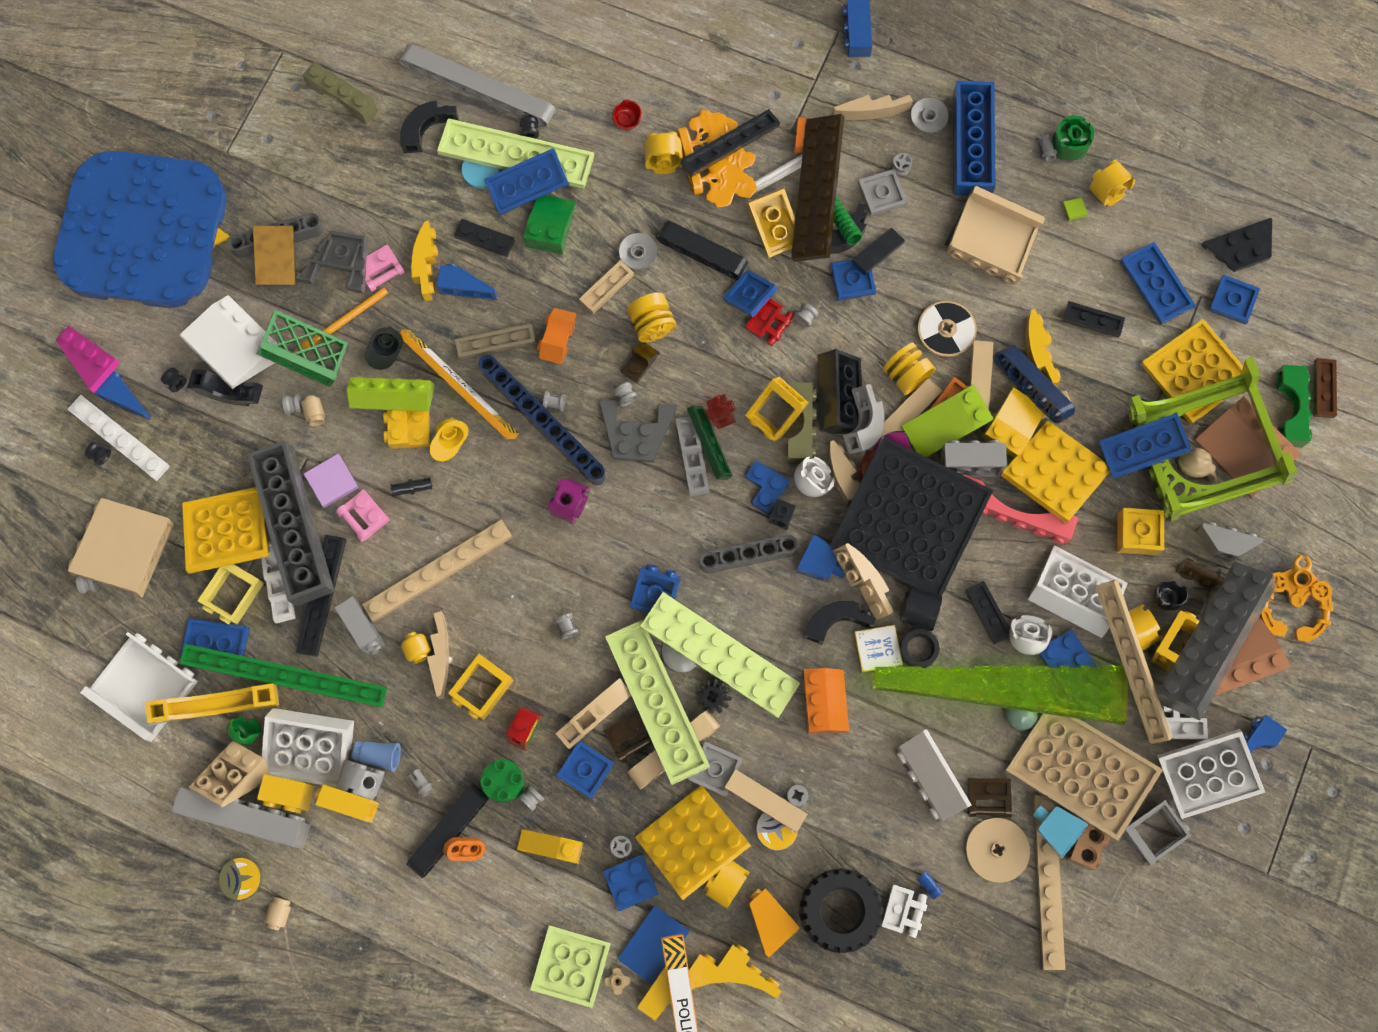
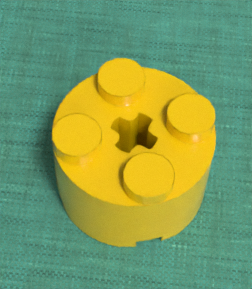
M676 132L650 133L647 135V139L644 142L646 169L654 170L655 174H670L675 172V168L682 167L680 164L683 158L682 142L677 137Z
M1113 160L1103 171L1100 169L1093 174L1092 178L1094 180L1089 188L1104 206L1106 204L1112 206L1125 196L1123 192L1127 188L1129 190L1132 189L1135 179L1121 163Z
M1144 604L1129 610L1142 651L1163 640V635L1159 636L1157 633L1161 629L1149 609L1143 610Z
M732 861L716 873V878L713 876L709 879L703 891L706 892V896L727 909L750 872Z

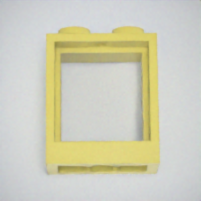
M234 564L223 566L218 569L198 599V602L203 604L202 609L208 613L213 614L215 611L220 614L219 619L223 622L238 624L264 583ZM230 573L251 585L232 615L211 603Z

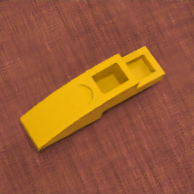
M429 221L424 222L417 235L411 265L412 279L415 285L421 284L422 296L425 301L433 300L432 293H435L434 283L430 282V276L433 275L432 264H436L435 257H438L437 245L433 243V239H436V232L434 227L431 228Z
M1032 309L1027 317L1025 328L1027 357L1057 387L1061 378L1060 373L1052 364L1050 352L1046 351L1051 344V336L1043 327L1041 315L1037 314L1035 309Z

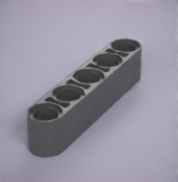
M314 213L266 225L294 226V229L298 228L294 232V243L318 237L324 231L321 220ZM317 223L314 227H310L311 224ZM253 229L234 234L228 238L227 245L236 257L244 258L254 255Z
M784 535L707 551L700 557V568L705 573H714L791 557L797 550L798 542L794 536ZM790 542L794 548L786 550L783 544ZM766 546H770L773 548L774 552L771 554H766L763 551V548ZM746 550H750L754 553V556L746 558L743 553ZM730 554L734 557V560L726 562L723 557ZM710 558L715 563L712 566H706L703 562L705 559Z

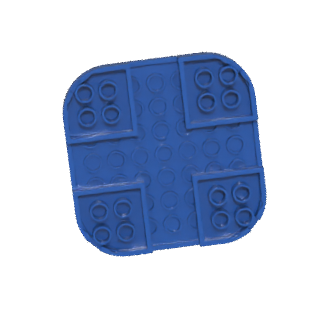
M107 151L90 157L78 168L72 181L53 255V264L57 276L71 291L83 297L102 300L114 298L142 302L144 305L163 308H174L187 304L186 301L195 295L198 297L210 277L214 260L211 255L218 225L222 224L227 202L226 191L222 182L210 167L192 160L121 151Z

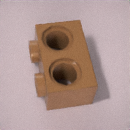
M1088 824L1087 829L1070 848L1066 860L1087 870H1095V867L1098 868L1101 864L1102 856L1100 854L1103 847L1106 848L1110 837ZM1091 830L1097 833L1098 838L1096 842L1089 838ZM1083 850H1087L1090 853L1088 862L1082 859L1081 854Z

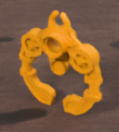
M1299 554L1294 559L1291 569L1283 573H1272L1274 575L1275 589L1269 599H1274V593L1286 590L1289 604L1292 607L1303 606L1308 596L1312 600L1319 602L1318 609L1322 610L1321 619H1316V624L1312 628L1304 626L1295 630L1296 640L1308 642L1317 638L1328 625H1331L1329 618L1330 612H1333L1332 587L1325 581H1319L1311 572L1312 562L1309 556L1304 557L1307 565L1300 567L1299 561L1303 559V556ZM1298 574H1300L1303 577L1302 584H1299L1297 582L1296 578ZM1268 600L1260 614V618L1273 636L1284 637L1287 632V625L1281 621L1273 620L1271 616L1272 609L1268 608Z

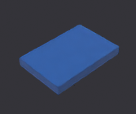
M188 618L180 659L185 644L244 656L250 627Z
M654 906L618 957V960L653 985L665 967L661 937L683 934L685 939L689 930L657 906Z

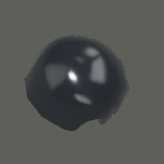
M1176 581L1162 582L1156 586L1154 591L1156 603L1167 611L1178 610L1187 602L1189 597L1187 588L1185 586H1178Z

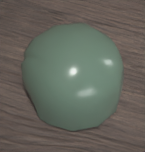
M1013 699L1004 707V719L1014 729L1025 731L1032 728L1037 722L1038 712L1035 706L1026 699Z

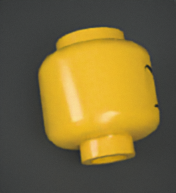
M409 633L401 643L406 660L414 664L427 660L431 653V647L424 634Z

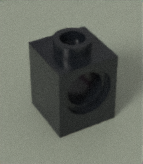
M776 499L769 523L788 530L796 506Z

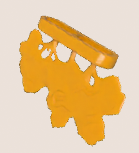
M702 109L699 116L691 118L688 122L689 127L697 132L694 141L690 139L686 127L677 128V136L682 142L683 158L694 152V146H705L703 145L704 142L710 143L738 127V122L727 118L720 112L711 113L709 110ZM707 132L708 137L705 140L700 141V139H702V137L700 136ZM744 148L710 166L708 168L710 173L704 177H701L700 173L693 177L687 173L693 195L703 193L702 182L705 181L710 184V190L706 195L707 200L715 203L718 208L730 205L734 194L749 199L753 193H756L757 186L753 177L748 176L743 171L745 168L753 165L756 155L751 152H745ZM711 179H717L718 181L712 182Z

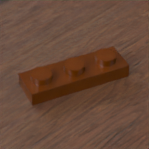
M1316 358L1314 360V417L1335 418L1337 416V360Z

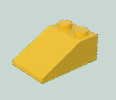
M780 188L745 202L750 219L768 258L792 249L795 216L785 189Z
M1013 387L981 437L986 441L998 440L1000 443H1006V454L1015 459L1016 456H1020L1031 439L1044 413L1025 394Z

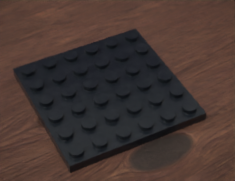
M883 436L830 543V547L837 549L845 544H850L863 554L875 569L915 589L942 596L994 490Z

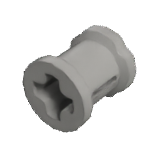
M546 391L543 407L545 409L547 407L555 408L563 412L566 394L555 395Z
M572 613L562 615L555 620L562 631V639H568L579 634L572 621Z

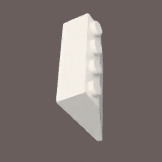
M229 295L212 304L180 334V337L232 389L274 364V362L256 355L265 331ZM268 336L267 342L274 345L278 344L275 340Z
M1054 545L1032 588L1028 600L1102 638L1110 627L1096 585L1117 579L1122 594H1124L1128 583Z
M273 708L265 716L262 757L265 759L270 773L268 775L336 787L343 764H345L346 760H349L354 721Z
M927 729L897 748V756L900 762L907 765L910 770L907 772L913 783L917 782L920 787L918 792L924 801L927 800L931 808L929 811L935 820L938 819L942 822L971 806L970 801Z
M1240 729L1157 755L1181 819L1265 793Z

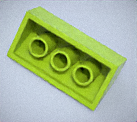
M350 377L347 387L349 407L355 409L429 411L435 384L430 380Z

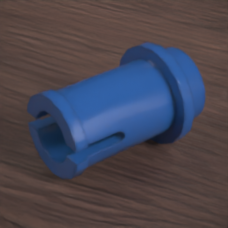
M927 871L917 879L929 894L928 897H931L933 900L943 893L941 890L942 886H938Z

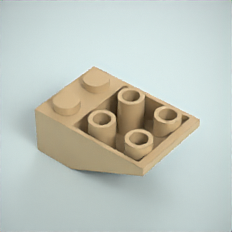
M232 741L189 788L222 808L255 789L262 782L264 774L268 775L270 772L263 757Z

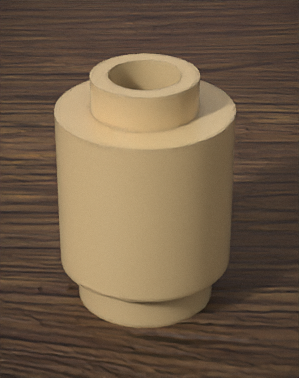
M314 395L305 397L304 401L301 402L306 422L309 423V426L323 424L325 422V413L321 399Z
M277 897L273 898V901L269 903L264 922L268 923L267 928L279 930L280 927H285L291 909L289 906L291 901Z

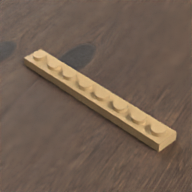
M501 519L362 605L374 623L513 537Z
M1116 579L1098 584L1096 589L1149 742L1154 744L1170 741L1172 735L1119 582Z
M1043 795L1033 796L1034 813L1040 806L1051 813L1056 807V803ZM1034 817L1042 970H1065L1059 856L1038 833L1037 829L1042 823Z

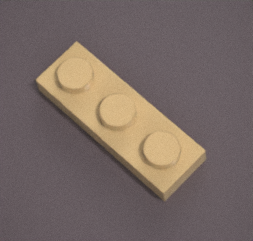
M620 260L579 298L580 303L594 314L634 276V272Z

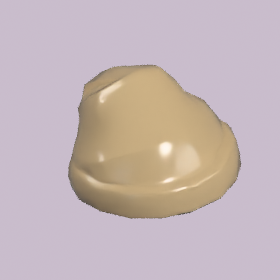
M1191 448L1192 452L1179 456L1178 467L1184 474L1195 478L1208 476L1211 482L1217 481L1216 466L1212 463L1211 455L1204 449Z

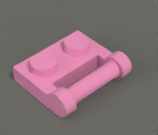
M388 244L367 256L365 282L371 292L376 290L377 286L396 275L405 273ZM394 266L393 269H391V270L387 271L386 273L380 275L379 277L375 278L374 280H371V279H370V278L376 276L377 274L381 273L382 271L388 269L389 267Z
M364 489L336 510L337 515L343 517L354 530L360 542L368 539L390 521ZM354 508L369 527L363 530L349 511Z

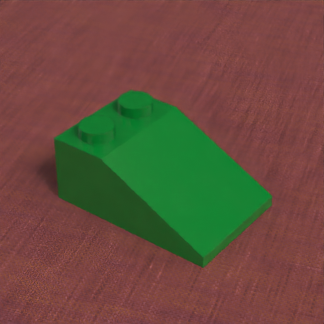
M548 195L536 199L523 237L525 246L563 254L576 201Z

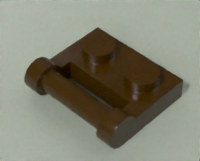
M1186 558L1179 563L1175 571L1182 578L1187 580L1193 579L1200 582L1199 584L1202 587L1208 589L1215 588L1218 585L1222 586L1226 579V574L1216 573L1193 563V560L1190 558Z
M638 710L603 731L621 763L627 761L629 756L649 744L653 745ZM643 732L647 735V737L623 751L619 747Z
M967 779L968 800L971 803V806L968 807L969 817H976V815H1004V817H1012L1011 779ZM976 800H1004V807L976 806Z

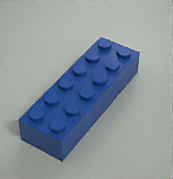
M956 81L953 91V195L968 196L975 186L993 193L996 187L995 82Z

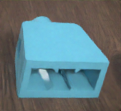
M1040 806L1033 814L1042 823L1037 829L1038 833L1061 858L1065 856L1088 827L1086 822L1057 806L1051 813Z

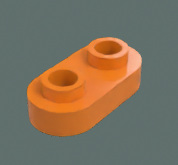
M798 117L795 154H802L804 147V133L806 129V118Z
M476 837L451 838L445 843L443 852L452 861H475L483 856L485 845Z

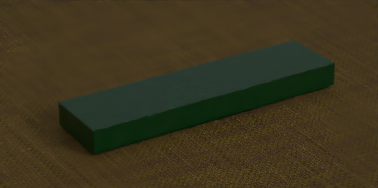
M690 406L687 408L716 480H728L733 476L704 407Z

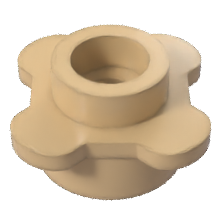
M620 968L613 969V974L607 977L604 982L606 986H610L613 989L614 994L620 995L622 989L630 984V978L622 974Z

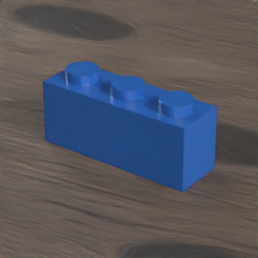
M846 0V5L842 7V15L846 17V22L843 23V32L847 33V38L844 39V49L848 50V57H870L872 51L870 1Z

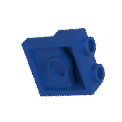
M647 564L646 567L642 566L630 607L649 613L663 592L675 600L682 577L677 576L678 572L673 570H666V573L659 571V567L652 564Z

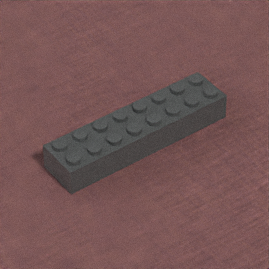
M283 440L247 454L287 600L295 606H299L335 592L294 448Z
M1236 561L1233 562L1226 574L1222 586H1219L1159 689L1158 696L1161 705L1200 721L1275 589L1273 574Z

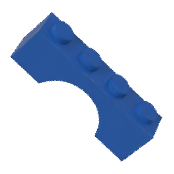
M1264 715L1259 718L1256 717L1250 724L1252 728L1248 734L1245 733L1243 736L1251 753L1257 747L1267 749L1276 747L1287 729L1269 716Z

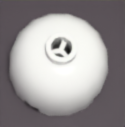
M806 457L796 467L794 473V482L798 490L812 498L820 497L830 491L834 486L835 480L834 477L831 479L829 474L831 472L830 467L817 457L813 459Z
M1023 615L1018 620L1015 618L1009 630L1012 646L1020 653L1026 655H1035L1044 651L1052 636L1050 625L1047 627L1043 619L1030 615Z

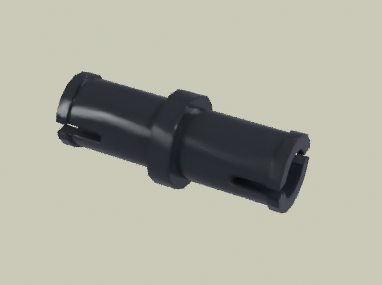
M430 477L418 480L408 479V482L390 484L393 497L409 493L414 495L415 492L433 490Z

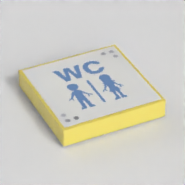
M895 625L854 632L862 673L903 665Z

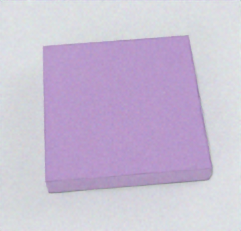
M339 453L304 473L324 508L359 488Z

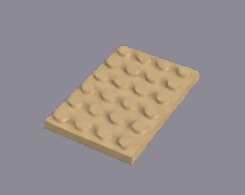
M1050 702L1006 769L1008 774L1116 842L1121 838L1163 771L1160 767Z

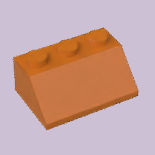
M831 668L804 669L802 674L807 735L849 732L844 670Z

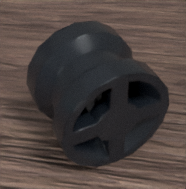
M534 117L522 118L520 120V127H522L520 135L534 139L538 138V119Z
M172 367L164 372L161 382L164 385H168L169 390L175 393L184 387L187 379L183 375H179V371Z
M97 440L91 442L85 450V457L93 459L97 465L104 464L111 455V449L103 447Z

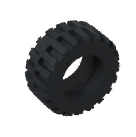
M845 868L831 869L818 875L806 887L800 901L799 915L804 931L819 947L831 952H854L865 947L877 935V930L881 927L883 907H881L882 900L876 891L877 888L864 875ZM832 891H848L860 903V919L848 931H835L829 928L822 919V901Z

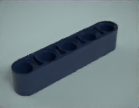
M1010 345L995 354L994 361L996 365L1052 422L1058 424L1074 415L1075 407L1073 403L1016 346Z

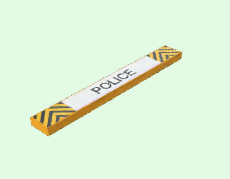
M411 330L400 331L403 341L506 439H516L519 433Z
M683 934L661 937L675 1032H698Z

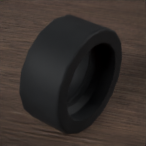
M922 628L913 629L908 632L901 640L899 646L903 662L914 669H925L932 665L940 651L939 641L936 636L929 630ZM915 637L925 638L931 645V654L923 661L914 660L908 654V643Z

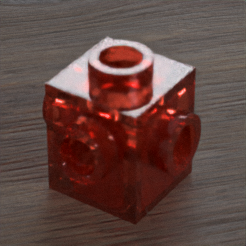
M725 394L715 396L713 399L706 401L708 409H706L707 416L710 421L712 420L717 429L736 423L733 413L736 411L734 402L728 400Z

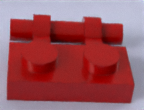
M770 298L759 312L750 319L745 329L760 339L765 334L769 335L770 337L766 343L773 346L776 341L778 342L781 339V334L785 328H788L792 323L791 320L794 314L788 311L785 316L782 315L783 306ZM776 320L779 322V325L776 329H773L771 325Z

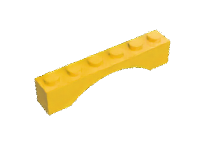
M266 684L222 693L145 702L147 723L158 724L279 706L277 685Z

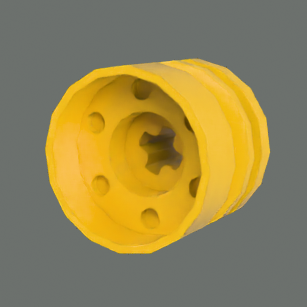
M648 294L638 298L628 306L627 313L631 322L636 324L634 330L639 341L652 342L669 335L677 327L672 312L668 311L669 304L664 294Z
M914 343L906 345L893 354L882 369L885 374H890L889 378L891 380L900 377L896 386L905 396L920 387L936 370L927 358L918 362L922 352L920 350L916 351L917 346Z

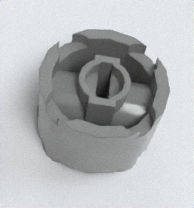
M346 760L335 788L376 801L385 772Z

